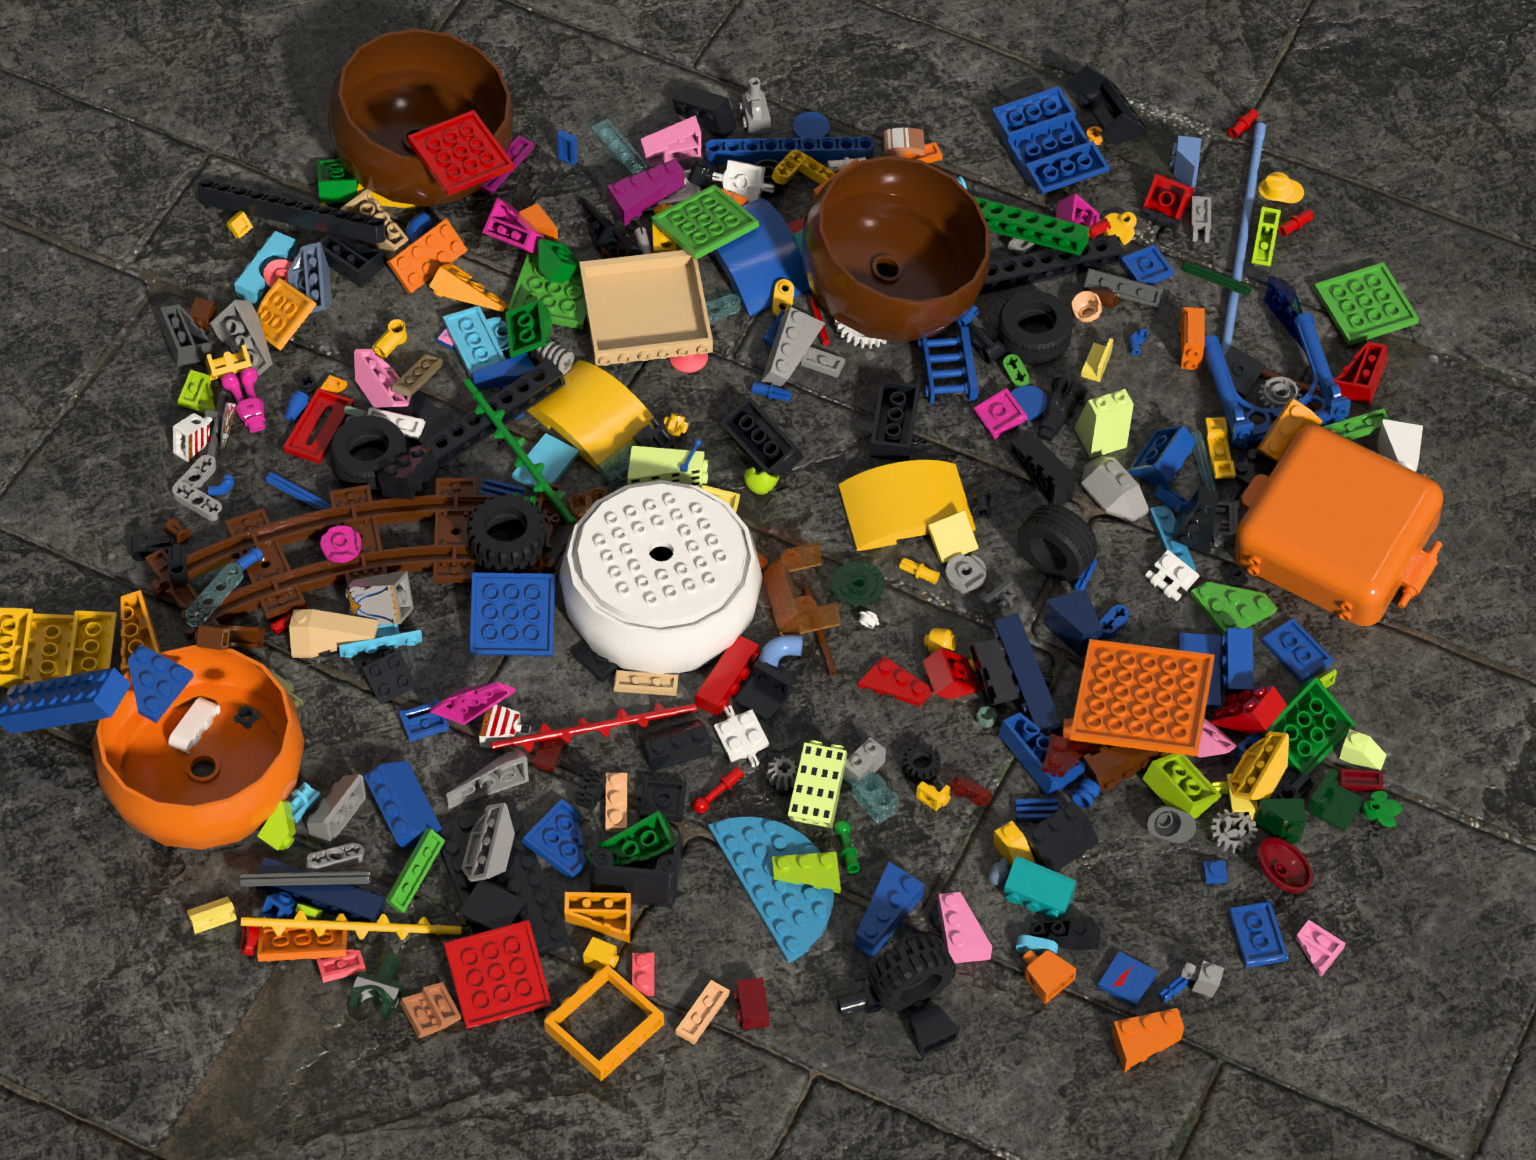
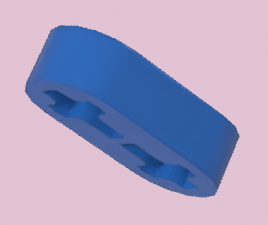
M1159 484L1154 492L1157 498L1180 513L1183 512L1189 503L1187 499L1164 484Z
M1115 605L1100 620L1102 628H1107L1111 624V629H1103L1102 638H1112L1127 623L1129 610L1126 606ZM1116 614H1123V616L1120 615L1117 619H1115Z

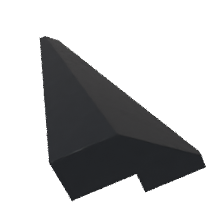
M581 197L578 204L584 210L583 217L589 223L588 230L595 248L600 252L602 259L643 254V251L587 199Z

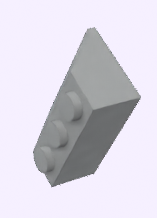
M362 775L343 776L339 782L333 785L331 793L327 798L322 799L315 814L312 813L307 820L309 835L331 846L366 799Z

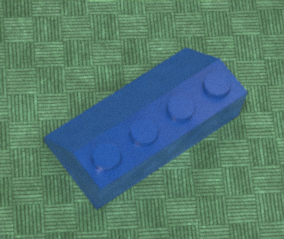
M408 761L381 764L364 775L396 842L405 851L418 844L426 828L433 829L436 833L442 830Z

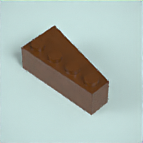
M1104 746L1099 748L1098 751L1100 753L1093 756L1088 753L1083 757L1089 775L1099 785L1102 793L1105 790L1113 789L1120 781L1133 777L1135 772L1140 769L1148 768L1152 761L1168 756L1170 753L1113 746L1111 748Z

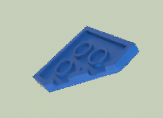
M140 644L127 659L137 709L140 715L157 723L194 677L193 671Z
M561 799L523 837L521 843L571 881L586 866L582 831L579 826V811Z

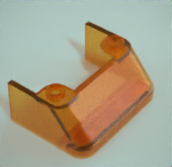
M819 542L786 549L763 574V581L778 633L782 636L799 635L840 625L837 602L817 606L815 600L810 596L797 597L790 572L822 565Z

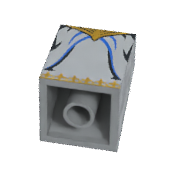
M407 570L355 579L346 589V597L350 601V616L378 620V625L401 624L414 609Z

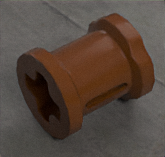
M177 518L170 519L164 526V532L171 534L177 544L185 543L191 535V531L188 528H184Z

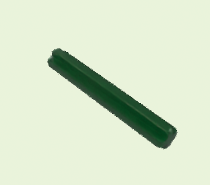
M1185 261L1182 265V270L1186 273L1244 296H1248L1251 293L1252 289L1248 284L1190 261Z

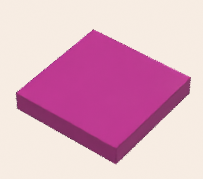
M1007 387L973 408L994 439L1028 419L1026 413Z

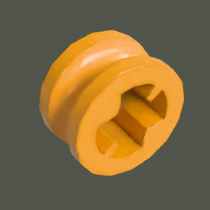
M1097 126L1090 127L1087 130L1086 136L1089 141H1094L1095 145H1099L1103 141V137L1100 135L1103 130Z

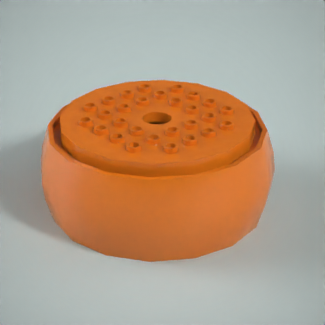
M192 645L160 652L158 654L193 671L194 677L159 721L155 723L138 713L130 670L125 673L124 677L131 685L112 717L99 719L93 740V756L99 786L105 797L131 828L164 846L203 850L239 842L263 827L267 819L276 810L280 800H288L296 786L304 752V737L296 705L292 697L264 664L234 649L217 650ZM199 697L218 704L220 706V713L215 715L212 719L213 723L207 730L203 731L200 735L202 736L201 739L189 750L190 754H187L170 746L168 742L169 737ZM249 706L260 715L259 720H255L250 729H245L242 724L234 722V716L237 715L241 707ZM200 761H210L216 766L214 772L206 777H197L191 771L193 766Z

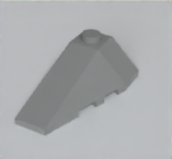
M234 300L210 322L218 339L226 343L234 354L240 352L242 345H246L252 365L250 367L255 368L258 375H261L273 364L259 316L251 301Z
M518 750L507 752L503 756L498 757L446 794L448 808L529 782L526 756Z

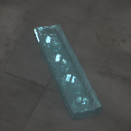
M609 119L592 126V132L631 176L650 169L649 164Z
M658 434V437L661 439L662 442H664L665 440L663 439V437L660 434ZM633 439L596 465L606 482L612 481L629 468L632 446H638Z

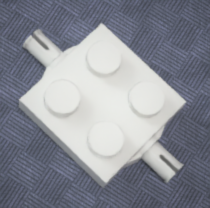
M728 160L727 169L724 174L713 173V176L716 177H712V179L723 182L724 190L748 198V203L760 199L763 191L770 193L774 191L772 189L774 185L764 183L766 167Z
M731 705L728 708L726 706L724 712L728 719L715 724L714 729L730 762L740 758H748L752 767H755V764L758 766L760 762L755 754L769 747V742L753 710L736 715Z

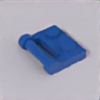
M438 698L432 699V702L404 710V708L397 710L409 742L450 730L446 718L432 713L408 719L409 717L430 711L433 706L440 702Z

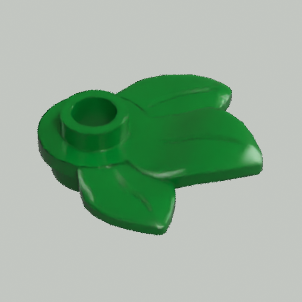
M1385 791L1372 793L1370 800L1363 804L1364 816L1370 820H1377L1386 827H1395L1394 816L1399 815L1403 810L1398 801L1388 799L1387 792Z

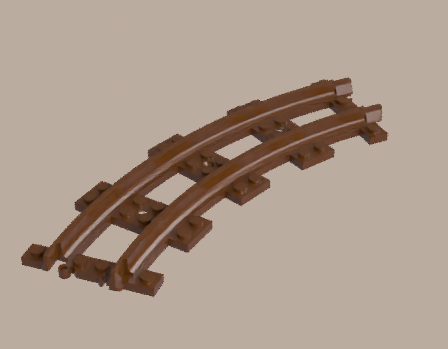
M436 478V495L415 496L413 500L391 498L373 501L368 484L329 491L332 508L298 515L274 523H270L264 508L226 520L225 525L230 535L229 538L187 555L188 582L236 562L237 559L248 553L251 547H258L264 557L261 558L260 562L257 561L245 569L251 582L250 585L232 591L206 604L202 602L189 583L183 587H175L171 584L167 569L169 565L168 554L163 548L146 556L145 561L157 577L152 581L156 598L165 594L167 597H172L181 609V617L185 623L191 622L192 617L198 615L200 622L185 630L186 639L189 641L195 638V633L199 626L220 625L262 607L266 619L306 606L302 595L304 592L346 582L348 587L355 579L405 570L407 572L433 570V583H472V572L475 573V570L487 569H485L484 565L480 566L470 554L467 522H469V516L474 512V508L478 504L482 505L484 500L488 498L490 500L494 499L493 496L496 495H477V478ZM548 483L554 491L564 490V485ZM541 492L540 498L536 499L535 505L541 510V514L545 519L546 547L542 552L541 558L538 561L535 560L533 566L530 568L527 566L525 567L526 570L519 573H555L556 559L549 558V555H544L543 553L546 551L552 552L550 542L553 535V526L566 525L567 521L561 513L557 512V508L546 493ZM435 520L434 545L382 550L378 525ZM339 525L349 526L363 537L361 539V551L351 561L336 563L326 560L291 570L281 548L284 545L325 535L328 529ZM454 529H458L460 531L456 535L452 534V531ZM264 562L269 563V566L266 568L262 567L261 565Z

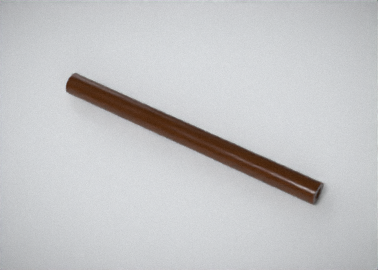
M804 588L802 593L830 676H834L837 674L810 588Z

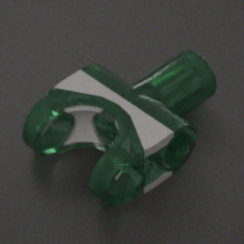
M383 953L374 973L364 970L359 972L351 993V1009L357 1010L364 1001L373 998L378 999L383 1004L380 1017L388 1019L399 1002L404 987L403 982L393 979L401 961L399 957L392 953Z

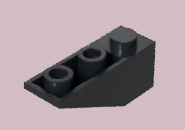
M1091 917L1031 922L1029 935L1052 940L1058 944V948L1081 951L1098 949L1101 930Z

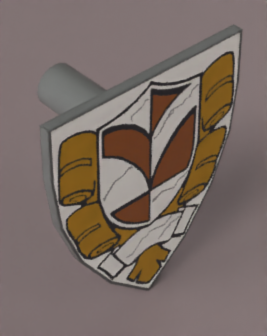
M226 402L224 412L207 408L205 410L206 417L215 418L212 432L220 433L221 431V449L224 448L231 429L236 404Z

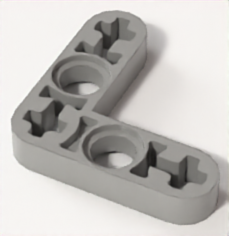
M203 455L173 485L172 493L177 502L208 520L216 521L223 515L221 503L198 490L216 471V460L211 455ZM193 475L200 477L197 481H190L189 478ZM196 498L203 500L200 504H193L192 501Z

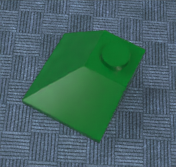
M540 238L538 241L539 270L544 274V279L550 283H563L580 273V260L564 243Z

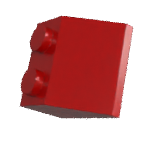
M1155 174L1143 208L1146 206L1149 209L1159 213L1164 212L1165 215L1180 220L1190 203L1195 187L1163 174Z
M940 647L923 661L926 669L925 673L930 679L932 691L935 695L946 699H953L980 691L966 656Z

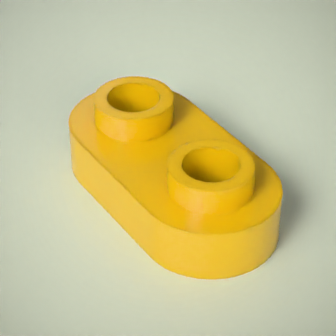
M786 279L778 281L774 287L771 310L776 318L782 311L779 305H784L786 309L783 311L786 312L793 304L794 285ZM786 286L788 291H783L781 287Z

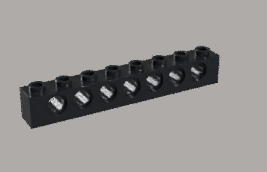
M1115 234L1089 240L1081 255L1049 248L1002 260H994L989 262L988 277L978 296L1087 272L1088 268L1096 270L1121 264V257H1123L1124 251Z
M548 358L544 362H540L528 373L521 375L512 384L506 385L497 394L490 396L486 401L494 411L504 410L505 414L501 421L506 425L564 386L563 373ZM477 406L420 445L425 448H431L437 471L497 430L486 413L478 415L475 413Z

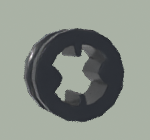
M303 374L298 379L301 392L310 394L316 390V379L313 375Z

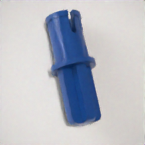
M755 381L752 386L753 394L766 396L770 400L774 398L789 402L792 396L790 390L775 387L774 384L767 385Z

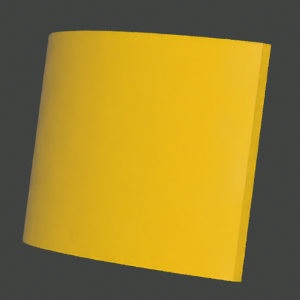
M578 360L572 365L570 371L563 375L565 385L527 411L548 429L552 427L579 450V455L604 475L631 454L632 446H638L632 436L647 424L653 429L654 426L650 422L653 416L641 401L612 375L594 364Z
M938 460L897 462L867 470L838 484L857 551L896 545L898 539L930 534L927 527L928 524L962 510H965L972 531H975V525L956 464Z
M0 608V686L10 688L13 685L110 668L117 612L75 611L74 615L34 614L33 609Z

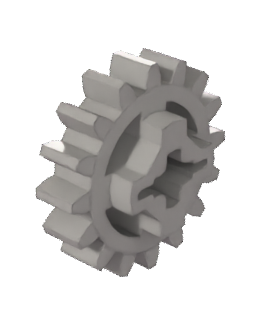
M1224 809L1223 815L1218 812L1216 819L1213 818L1210 828V833H1212L1211 839L1217 840V847L1223 845V851L1225 852L1230 848L1232 853H1235L1236 849H1239L1242 853L1244 846L1250 849L1251 843H1255L1258 831L1255 828L1256 821H1250L1251 815L1244 816V812L1229 813L1227 809Z

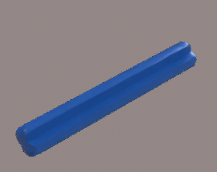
M269 472L266 476L267 483L317 510L332 508L330 502L274 472Z

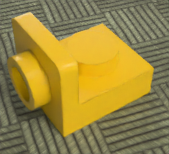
M922 781L917 786L916 798L937 811L941 806L944 807L951 798L950 787L946 785L938 792L934 786Z

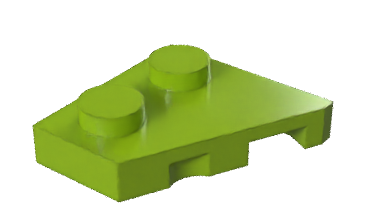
M190 370L177 405L205 413L206 408L216 410L213 402L210 376Z

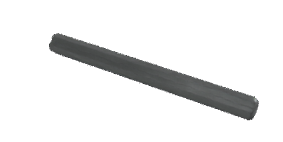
M370 872L240 874L239 881L240 886L370 883Z

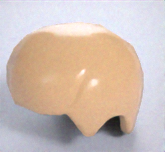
M1082 291L1076 294L1072 300L1071 305L1076 319L1081 322H1092L1099 318L1102 312V305L1097 294L1091 291Z

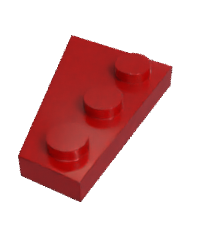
M885 656L858 682V688L864 690L865 688L872 689L877 694H888L896 697V700L919 707L933 694L932 687Z

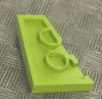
M837 852L772 856L774 880L797 885L801 883L808 884L816 889L827 888L841 894Z

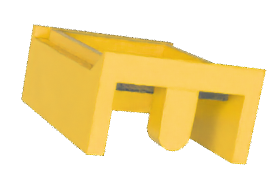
M246 345L241 346L239 353L231 354L230 352H225L224 357L213 360L211 354H209L205 360L211 381L220 379L227 373H241L242 370L252 366Z

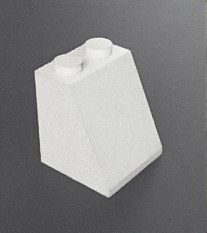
M1383 419L1377 441L1380 455L1416 472L1423 426Z

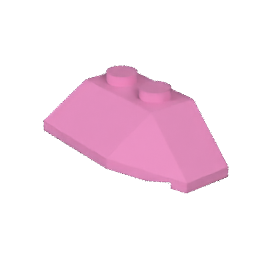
M355 349V381L374 408L408 406L411 397L392 391L393 384L400 379L395 370L382 358L376 356L372 349Z
M1204 718L1198 753L1199 758L1226 754L1236 749L1237 745L1225 733Z

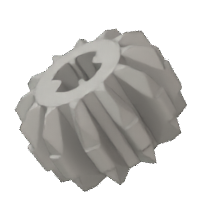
M783 754L781 759L774 757L773 763L768 764V771L766 773L770 785H776L777 790L783 787L786 792L788 787L794 789L800 764L799 761H793L792 756L786 759Z

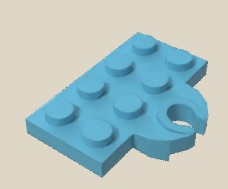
M480 306L443 316V323L471 379L473 372L506 360L503 352L509 348L508 334L505 336L498 334L501 332L507 333V324L500 317L486 320Z

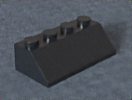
M750 396L720 422L751 458L770 476L789 471L804 458L798 447Z

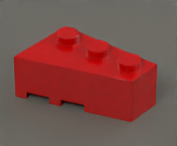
M1367 342L1354 356V360L1343 368V372L1337 378H1334V382L1339 385L1342 397H1347V399L1371 404L1387 363V345Z

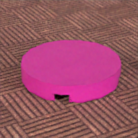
M339 525L331 527L325 535L323 534L320 546L322 554L328 560L344 563L358 556L361 551L362 541L357 531L352 530L349 526Z

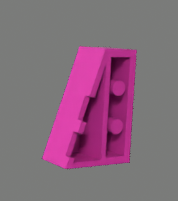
M497 197L482 233L495 240L538 256V241L540 238L545 239V237L511 204Z

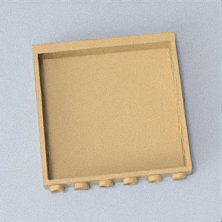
M685 250L579 262L580 278L596 366L713 352V339L698 261Z

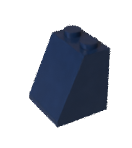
M1086 589L1046 599L1044 625L1079 657L1086 656L1089 639L1101 640L1103 632Z

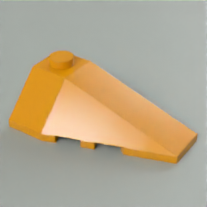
M453 263L440 266L429 285L433 292L440 297L444 296L502 312L507 311L509 306L494 293H486L484 291L485 286L471 281L472 276Z

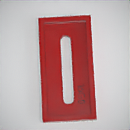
M317 388L284 444L283 451L320 464L330 448L332 436L348 417L344 413L345 406L353 407L354 400ZM327 408L333 409L313 444L306 445L310 434H312L324 414V410Z

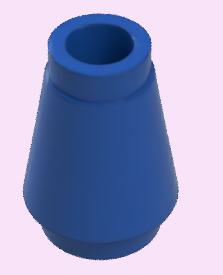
M297 390L292 393L284 417L290 421H295L309 404V397Z

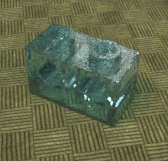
M873 771L852 784V796L877 824L898 812L899 797L894 791H890L883 778L877 776Z

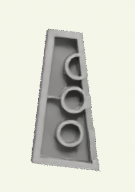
M790 307L781 317L761 381L769 385L774 384L775 387L780 388L789 379L825 323Z

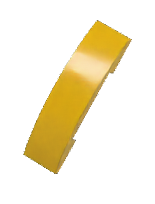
M1206 418V438L1212 473L1215 479L1235 478L1234 463L1231 461L1227 439L1226 418Z

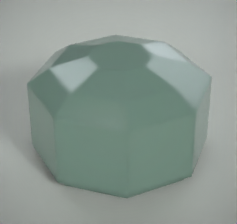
M985 706L978 710L976 719L979 725L987 728L994 726L998 715L994 708Z

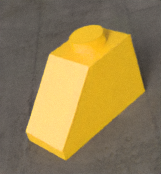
M1013 821L994 831L993 845L1009 861L1011 867L1016 856L1036 864L1025 836Z

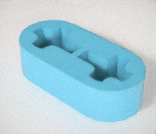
M1020 935L1017 939L1016 950L1023 954L1032 950L1038 957L1047 950L1057 955L1058 944L1049 939Z

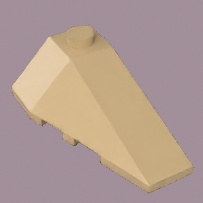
M314 609L293 610L289 625L291 655L293 658H313L319 656V653L324 651H337L339 645L375 639L379 622L374 619Z

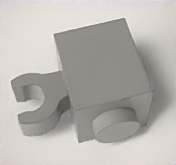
M1204 960L1199 969L1191 963H1186L1181 977L1194 980L1192 991L1213 998L1219 988L1224 968Z

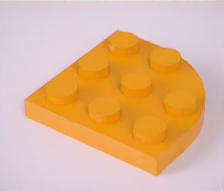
M278 278L267 292L257 312L266 341L280 351L317 305L313 300L281 278Z

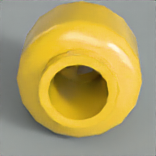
M933 628L925 636L924 645L928 647L930 654H933L940 647L954 651L956 648V636L949 629Z

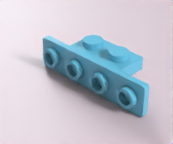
M398 624L378 625L375 639L339 645L340 657L352 658L361 653L373 654L382 649L393 650L403 645L414 646L422 642L421 630L400 633Z

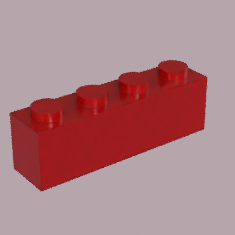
M739 635L735 642L726 649L697 692L696 707L717 717L722 710L725 711L726 706L728 707L730 697L736 695L741 681L747 679L751 666L758 660L760 656L759 644Z

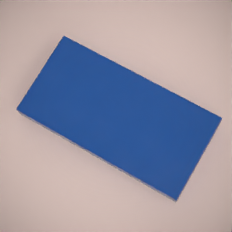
M1179 633L1178 650L1215 655L1206 708H1220L1221 635Z

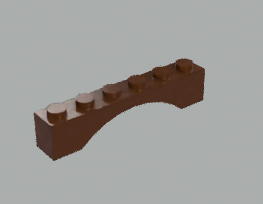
M202 625L198 627L195 633L196 647L228 650V647L263 648L265 627Z

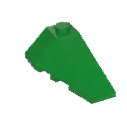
M657 811L602 842L601 848L611 851L613 854V866H620L659 857L675 848L677 844L676 836L668 820L660 811ZM593 848L585 852L590 866Z

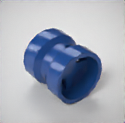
M1083 779L1079 785V790H1076L1072 795V799L1078 806L1089 809L1093 804V798L1099 795L1101 789L1094 781Z

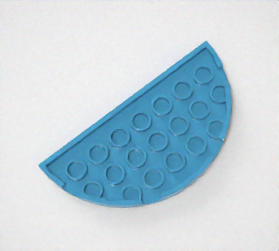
M736 817L709 824L708 830L787 964L801 957L818 938L820 939L827 928L833 910L834 892L827 888L816 889L808 884L801 883L797 885L774 880L772 856L821 853L819 849L794 828L770 819Z

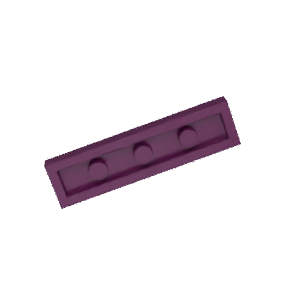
M520 135L511 143L507 153L515 165L514 170L535 148L533 142ZM514 170L490 179L479 191L491 196Z

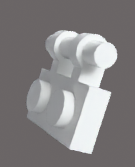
M1169 550L1155 564V567L1160 571L1155 574L1149 570L1145 575L1153 586H1158L1168 598L1172 597L1175 601L1181 597L1177 590L1181 587L1187 591L1199 577L1197 572ZM1167 576L1174 582L1169 585L1163 579Z

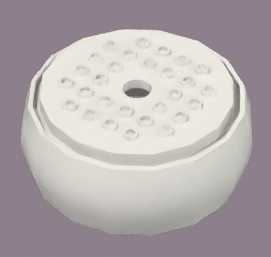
M658 480L626 485L595 501L569 535L559 578L568 618L594 653L596 652L599 656L607 658L610 662L617 664L624 670L656 674H676L695 671L716 660L724 654L726 649L735 642L739 635H742L754 616L762 582V573L753 537L748 527L727 502L698 486ZM662 546L670 549L673 552V556L667 561H656L649 553L652 549Z

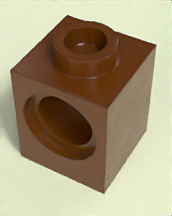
M195 298L189 315L194 319V323L204 331L209 332L211 328L210 322L216 316L214 301Z

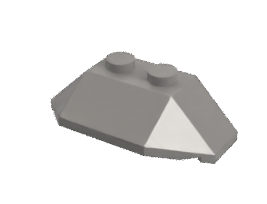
M1100 456L1084 465L1081 486L1105 513L1128 518L1127 520L1132 522L1149 513V508L1139 484L1114 457Z
M505 802L487 806L484 810L485 813L479 818L470 833L461 869L471 882L489 879L506 871L515 832Z

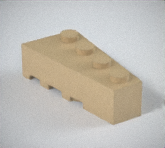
M368 189L340 208L341 210L372 216L385 221L386 240L377 244L365 243L376 250H379V248L384 249L388 260L409 245L408 237L396 223L392 222L390 215L383 211L380 203L371 196V192Z

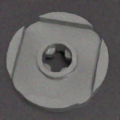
M958 554L948 561L945 578L951 587L962 594H967L970 591L977 590L984 584L986 580V565L975 555L971 554L970 557ZM962 571H970L969 575H963Z

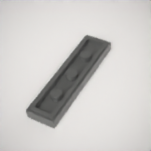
M1088 268L1084 283L1085 288L1114 290L1121 298L1159 308L1164 290L1160 287Z

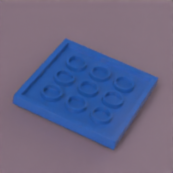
M472 572L470 655L553 657L555 574Z

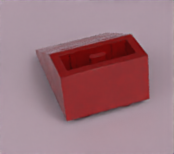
M1262 686L1256 690H1246L1239 694L1232 693L1225 698V703L1222 707L1214 712V717L1210 720V723L1251 735L1267 732L1287 704L1274 686L1265 688Z

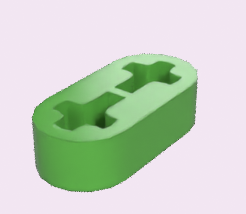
M1015 354L1007 355L1003 360V365L1013 386L1018 388L1029 385V374L1021 359ZM1013 362L1016 365V369H1013L1009 363ZM1018 374L1022 379H1024L1023 382H1020V380L1017 379Z

